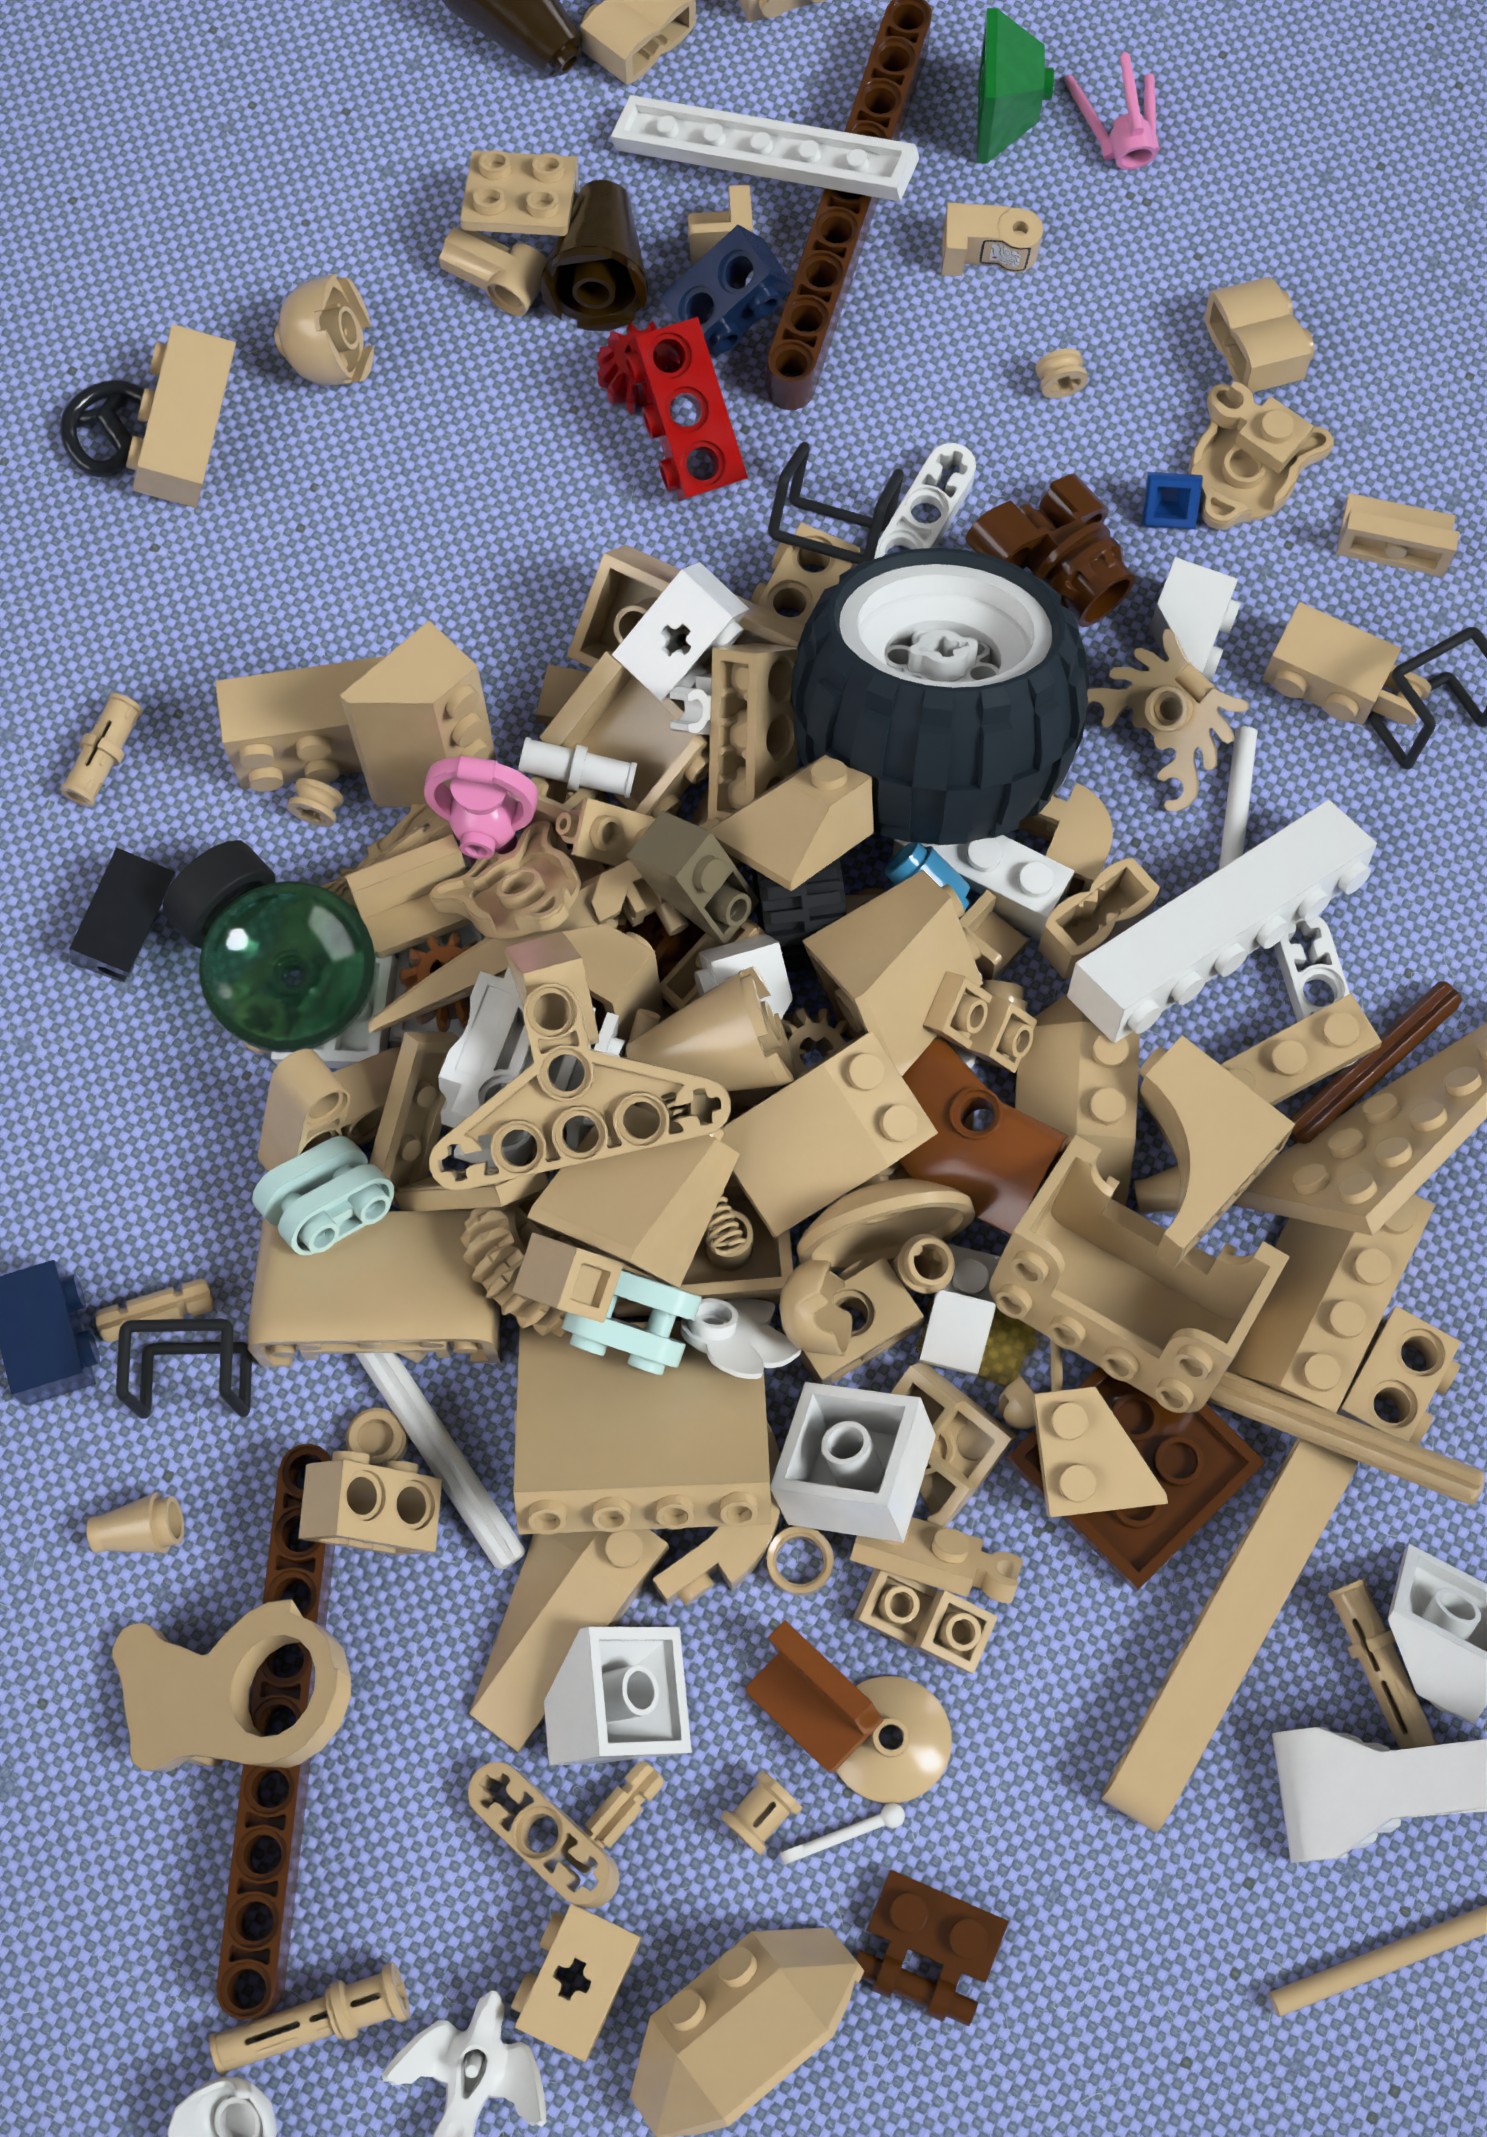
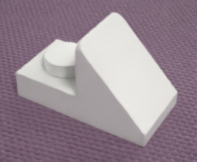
M947 1244L954 1256L955 1271L950 1283L944 1289L937 1290L935 1293L919 1362L978 1376L996 1304L988 1289L989 1281L1001 1257Z

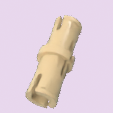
M111 693L109 695L108 702L92 732L83 734L79 742V747L82 751L67 779L60 787L63 795L86 807L94 805L95 798L112 766L117 767L122 762L124 752L121 749L138 717L143 713L142 707L137 702L119 693Z

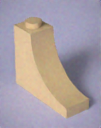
M1183 1035L1168 1051L1162 1046L1155 1049L1138 1072L1144 1079L1137 1095V1100L1149 1110L1165 1131L1173 1147L1180 1173L1181 1190L1177 1215L1173 1223L1163 1234L1155 1256L1172 1270L1180 1264L1284 1148L1295 1126L1294 1122Z

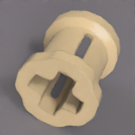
M763 1769L756 1776L758 1784L733 1812L725 1810L720 1816V1819L760 1857L767 1850L765 1841L789 1814L797 1816L803 1809Z

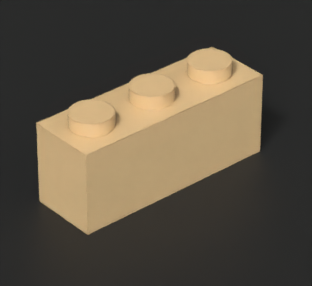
M175 324L171 326L167 344L156 341L149 373L159 376L156 391L145 388L137 419L148 424L144 438L133 435L126 468L136 470L132 491L197 508L236 342Z

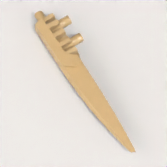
M714 818L699 825V827L709 830L720 822L717 818ZM727 853L740 872L743 862ZM627 860L581 883L579 895L569 909L570 914L559 927L553 930L534 932L525 936L508 939L486 937L440 967L376 1014L368 1023V1031L373 1033L470 996L480 971L504 978L509 966L504 953V947L519 944L524 938L600 924H608L616 929L622 911L632 927L642 923L645 916L656 911L669 936L683 931L689 926V923L681 912L651 889L633 863Z

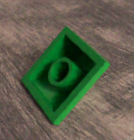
M987 8L978 74L977 163L982 164L990 162L1036 125L1040 119L1042 100H1052L1054 68L1045 67V45L998 8Z

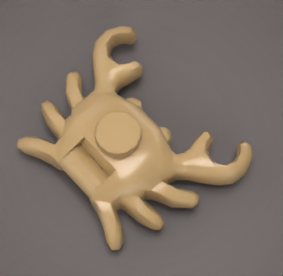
M1165 629L1162 639L1164 650L1169 658L1167 662L1152 651L1136 648L1133 652L1136 659L1149 667V671H1142L1133 667H1114L1110 670L1109 677L1131 681L1132 685L1127 689L1120 690L1091 688L1088 689L1087 696L1088 706L1093 702H1098L1103 706L1104 717L1101 722L1104 727L1111 728L1122 711L1130 707L1133 710L1132 724L1134 727L1146 728L1154 736L1155 746L1159 750L1167 748L1175 750V759L1159 771L1157 779L1164 782L1171 778H1177L1183 784L1182 795L1175 800H1166L1163 805L1167 811L1178 812L1190 807L1198 797L1199 780L1195 762L1196 751L1201 748L1203 766L1206 770H1213L1217 766V747L1212 736V729L1223 742L1231 743L1234 741V734L1230 724L1220 714L1219 709L1223 708L1231 712H1244L1249 709V703L1243 699L1226 694L1218 687H1215L1185 656L1173 630Z

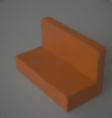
M784 1620L768 1637V1640L778 1654L754 1677L745 1690L748 1696L826 1772L834 1773L883 1722V1719L873 1702Z

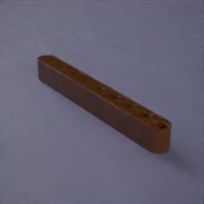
M892 0L888 4L844 132L899 141L928 54L932 11L925 0ZM824 189L792 283L795 288L789 292L768 354L767 393L769 399L779 408L784 410L803 408L814 396L879 201L877 197ZM815 285H826L828 287L821 288ZM806 328V329H812V330H814V331H812V332H801V331H799V330ZM796 373L800 376L786 377L783 374Z
M302 1444L290 1449L282 1458L278 1471L263 1604L281 1601L288 1588L295 1584H306L311 1590V1600L307 1608L300 1613L303 1618L326 1628L335 1545L316 1542L312 1548L306 1551L295 1552L290 1548L289 1538L295 1527L300 1525L303 1490L297 1487L296 1478L298 1472L308 1463L332 1461V1457L320 1446ZM302 1642L285 1644L269 1654L257 1669L253 1679L250 1715L253 1726L263 1737L269 1736L267 1725L270 1717L276 1711L286 1708L291 1709L296 1716L297 1722L308 1707L315 1686V1666L310 1651ZM288 1646H299L304 1655V1662L300 1671L290 1678L278 1677L275 1671V1660L279 1652ZM311 1757L303 1763L290 1768L243 1764L216 1986L217 2000L222 2010L230 2017L246 2020L265 2017L278 2007L284 1995ZM281 1772L289 1782L287 1798L282 1804L268 1808L260 1798L261 1784L270 1774ZM265 1837H273L281 1847V1859L274 1870L267 1874H261L256 1870L252 1862L253 1849L260 1840ZM262 1902L271 1909L274 1923L267 1937L257 1941L247 1934L244 1919L247 1911L253 1905ZM250 1969L261 1974L266 1985L263 2000L254 2008L243 2005L236 1991L239 1978Z

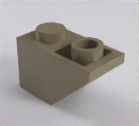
M663 810L627 854V857L653 891L715 941L723 945L728 943L760 902L711 831Z

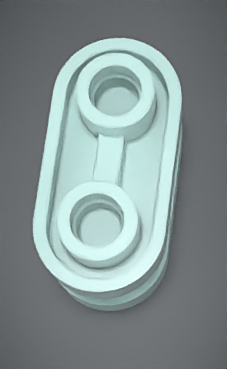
M336 1136L270 1170L256 1185L252 1201L255 1208L271 1225L278 1226L280 1236L297 1254L311 1255L323 1252L337 1241L365 1225L374 1224L381 1220L390 1209L394 1197V1186L378 1167L368 1164L367 1156L350 1138Z
M622 1269L604 1323L567 1312L561 1328L572 1333L569 1342L572 1346L601 1356L605 1355L607 1346L631 1353L627 1364L657 1375H663L666 1365L675 1368L679 1367L686 1346L685 1343L669 1337L675 1318L679 1316L694 1321L702 1297ZM618 1296L653 1308L646 1329L611 1317Z

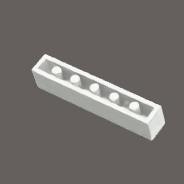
M1327 800L1077 961L1067 997L1114 1044L1133 1031L1136 1034L1143 1033L1158 1020L1164 1010L1176 1002L1179 1005L1190 1002L1202 990L1205 983L1218 974L1222 977L1232 974L1245 961L1247 955L1261 946L1264 949L1271 948L1283 938L1289 927L1301 919H1304L1306 922L1313 920L1327 907L1330 900L1340 893L1344 892L1349 895L1358 890L1370 876L1371 869L1368 866L1377 842L1335 804Z

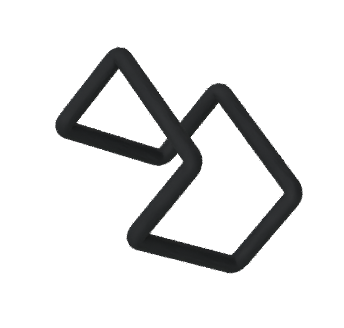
M807 442L800 443L780 474L768 526L769 536L781 543L854 564L873 560L880 532L885 531L895 514L904 478L903 470L896 469L892 473L876 503L872 518L800 497L810 446ZM791 478L789 500L793 506L870 528L864 554L779 530Z
M1468 627L1398 665L1393 670L1392 679L1424 725L1406 755L1381 720L1385 716L1373 711L1369 716V721L1403 769L1408 770L1414 766L1436 727L1433 715L1404 675L1471 638L1487 659V639L1478 628ZM1443 672L1428 680L1432 688L1431 691L1447 683L1473 721L1479 727L1487 726V707L1482 713L1454 674Z
M227 1319L129 1320L124 1322L119 1329L116 1395L138 1417L146 1419L151 1414L154 1355L220 1354V1396L240 1417H246L250 1413L252 1354L248 1350L247 1343L233 1342V1325ZM221 1331V1342L152 1343L147 1345L142 1352L140 1401L129 1392L131 1332ZM240 1353L239 1397L231 1389L233 1354Z

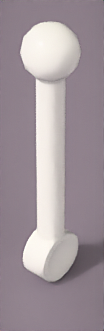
M888 1803L878 1815L779 1853L783 1865L800 1860L883 1826L892 1829L898 1828L905 1820V1811L899 1804Z

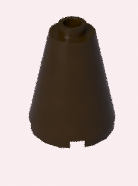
M442 0L450 12L545 76H550L554 73H557L559 76L564 75L574 67L581 56L578 48L582 39L560 0Z
M594 180L588 182L580 189L571 209L568 233L565 236L558 237L542 272L540 284L542 300L554 316L562 320L563 313L578 320L577 328L588 331H610L627 326L630 321L632 322L635 319V313L641 307L644 308L647 302L648 284L630 197L621 185L609 180Z

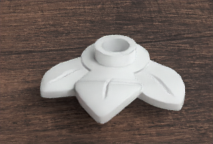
M705 1298L701 1300L694 1321L682 1318L680 1332L684 1340L697 1350L707 1353L713 1365L735 1377L745 1379L761 1378L764 1368L782 1367L801 1354V1349L789 1341L787 1336L768 1325L775 1311V1304L769 1301L752 1298L730 1299L725 1302L720 1299Z

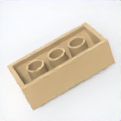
M427 621L339 695L371 799L378 807H411V804H428L424 797L425 777L430 766L439 760L460 757L462 755L497 761L478 666L431 621ZM451 779L443 781V784L450 788Z
M1413 1194L1373 1236L1288 1218L1274 1248L1287 1254L1290 1258L1226 1371L1337 1413L1436 1205Z

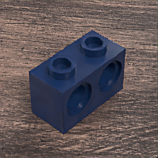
M737 225L671 285L660 298L676 323L695 317L699 318L709 354L717 358L721 353L733 349L741 341L742 334L760 318L772 314L780 306L782 298L795 287L765 240L744 227ZM753 271L751 281L745 286L748 275ZM714 306L712 316L707 321V315L710 309Z

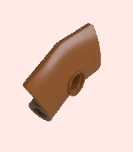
M936 1038L904 1073L902 1078L938 1133L902 1157L898 1162L913 1179L953 1187L966 1194L972 1201L975 1218L1011 1236L1034 1200L1042 1182L1045 1183L1071 1142V1136L1001 1102L996 1094L986 1088L944 1038ZM985 1109L995 1114L990 1126L982 1131H972L964 1127L966 1118L976 1110Z

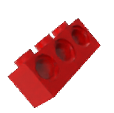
M695 317L635 336L629 342L632 352L625 353V361L634 386L642 384L648 406L642 407V415L650 438L655 439L659 437L665 459L659 461V469L666 490L668 492L676 491L678 500L682 501L748 479L699 318ZM667 344L677 351L680 363L676 372L666 373L655 365L653 351L656 345ZM674 398H686L693 403L696 409V419L692 426H680L672 419L670 405ZM694 450L705 452L712 460L713 470L707 480L694 478L687 469V458Z

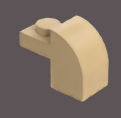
M1075 783L1068 802L1058 798L1057 794L1054 793L1049 803L1037 816L1022 819L1019 821L1018 826L1019 830L1050 841L1051 843L1045 856L1074 870L1068 891L1069 894L1075 895L1090 891L1094 880L1103 871L1113 839L1110 815L1103 802L1091 790L1079 783Z

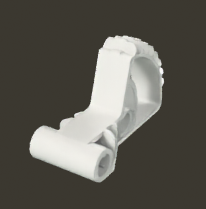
M1312 1727L1272 1733L1291 1863L1348 1858L1347 1852L1351 1849L1366 1848L1376 1841L1378 1833L1394 1831L1401 1825V1819L1487 1812V1739L1390 1751L1385 1745L1363 1743L1357 1736L1349 1733H1334L1329 1731L1327 1727Z

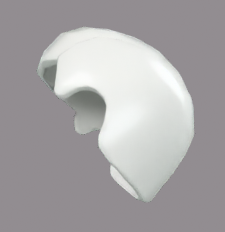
M221 2077L205 2082L175 2107L167 2135L168 2137H276L278 2128L271 2099L246 2079Z

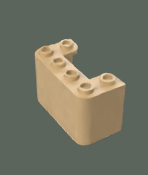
M1075 1135L1012 1232L989 1281L988 1289L991 1297L1003 1314L1021 1320L1050 1337L1056 1345L1072 1350L1103 1368L1114 1379L1125 1381L1151 1396L1167 1410L1176 1413L1197 1412L1204 1407L1233 1361L1290 1256L1264 1241L1252 1255L1236 1256L1233 1254L1237 1248L1225 1243L1217 1259L1194 1247L1180 1264L1172 1270L1155 1256L1166 1230L1111 1199L1120 1181L1111 1176L1108 1177L1106 1182L1102 1179L1096 1167V1161L1102 1149Z

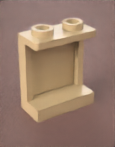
M606 651L539 738L545 743L575 750L577 744L587 746L588 753L629 763H637L630 797L625 798L623 795H614L631 811L657 818L663 810L675 816L682 806V801L678 798L690 783L697 784L709 774L710 735L670 729V722L679 720L683 716L685 711L684 702L670 698L661 702L612 656L614 651Z

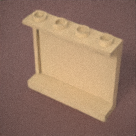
M674 1321L669 1337L685 1343L686 1346L679 1367L675 1368L666 1365L663 1375H657L627 1364L631 1353L607 1346L604 1356L569 1344L572 1336L571 1332H567L562 1337L552 1332L542 1336L534 1327H520L513 1489L518 1535H551L556 1533L593 1531L617 1532L621 1530L682 1529L715 1526L743 1527L747 1525L771 1524L770 1468L764 1370L762 1377L758 1379L735 1377L720 1370L711 1363L707 1353L697 1350L684 1340L680 1332L681 1321ZM637 1322L630 1324L646 1329L648 1322Z

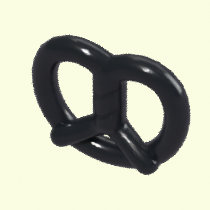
M124 380L103 381L85 388L67 404L60 422L61 440L67 455L81 471L95 477H110L126 467L133 437L116 412L127 399L133 400L141 406L144 388ZM107 398L100 408L86 410L95 402ZM98 424L115 448L116 453L105 461L94 460L82 448L77 436V428Z

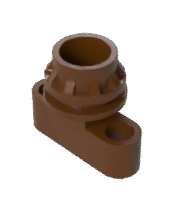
M1073 473L1051 482L1050 489L1042 498L1039 505L1040 509L1035 510L1030 503H1025L1018 508L1010 500L987 511L969 529L965 541L977 553L999 558L1017 565L1021 569L1028 567L1035 577L1044 580L1061 595L1060 605L1073 612L1076 622L1081 627H1087L1104 618L1126 597L1134 585L1135 575L1124 563L1123 548L1114 538L1110 537V530L1103 524L1109 509Z

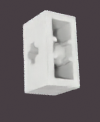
M698 562L682 569L612 653V656L663 702L670 698V691L675 687L696 688V676L708 673L702 665L711 656L712 648L731 646L744 631L738 622L749 611V608L705 566ZM684 625L691 631L686 638L689 644L687 646L680 641L684 634L682 629Z

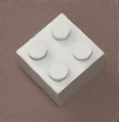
M805 1382L770 1485V1490L787 1524L904 1543L936 1437L921 1397Z

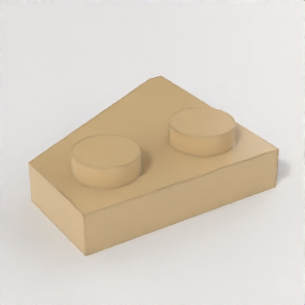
M1096 1387L1031 1394L1047 1517L1168 1504L1166 1492Z

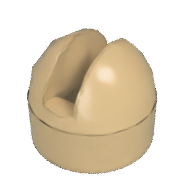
M1019 1376L1004 1389L997 1405L999 1413L1004 1418L1006 1424L1015 1429H1028L1035 1426L1031 1395L1035 1392L1022 1376Z

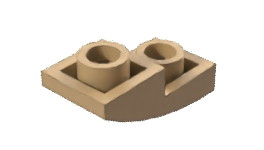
M946 971L923 1025L966 1051L1015 1074L1021 1058L1027 1054L1032 1045L1033 1030L1038 1020L1013 1002L992 996L967 977Z
M874 1568L852 1620L967 1673L974 1674L998 1616L946 1590H936L927 1584Z

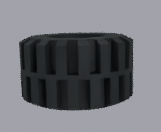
M836 859L792 891L752 868L754 893L760 900L756 906L758 925L765 931L766 935L779 942L786 972L814 969L803 940L847 915L840 859Z

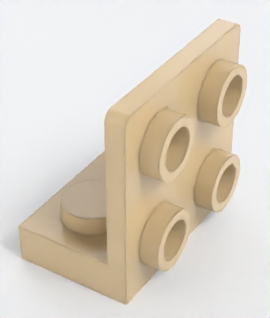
M472 150L460 216L461 228L469 231L565 236L569 230L571 209L579 193L578 156H560L552 153L526 154L508 153L499 150Z

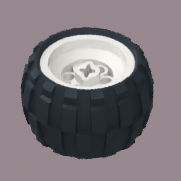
M949 548L911 549L885 554L882 557L859 563L840 574L839 584L824 589L805 623L797 646L799 654L792 671L790 703L795 712L794 734L802 763L806 766L818 758L827 755L843 762L849 768L872 777L873 829L880 833L881 836L905 842L953 845L967 844V842L984 838H996L1018 829L1019 821L1027 817L1037 816L1049 803L1051 796L1062 785L1083 738L1088 706L1089 676L1085 648L1073 612L1060 605L1061 595L1044 580L1033 576L1017 565L973 551Z

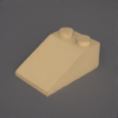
M872 1031L850 1040L799 1074L793 1082L783 1085L720 1128L725 1132L721 1142L740 1154L732 1175L773 1238L888 1168L938 1133Z

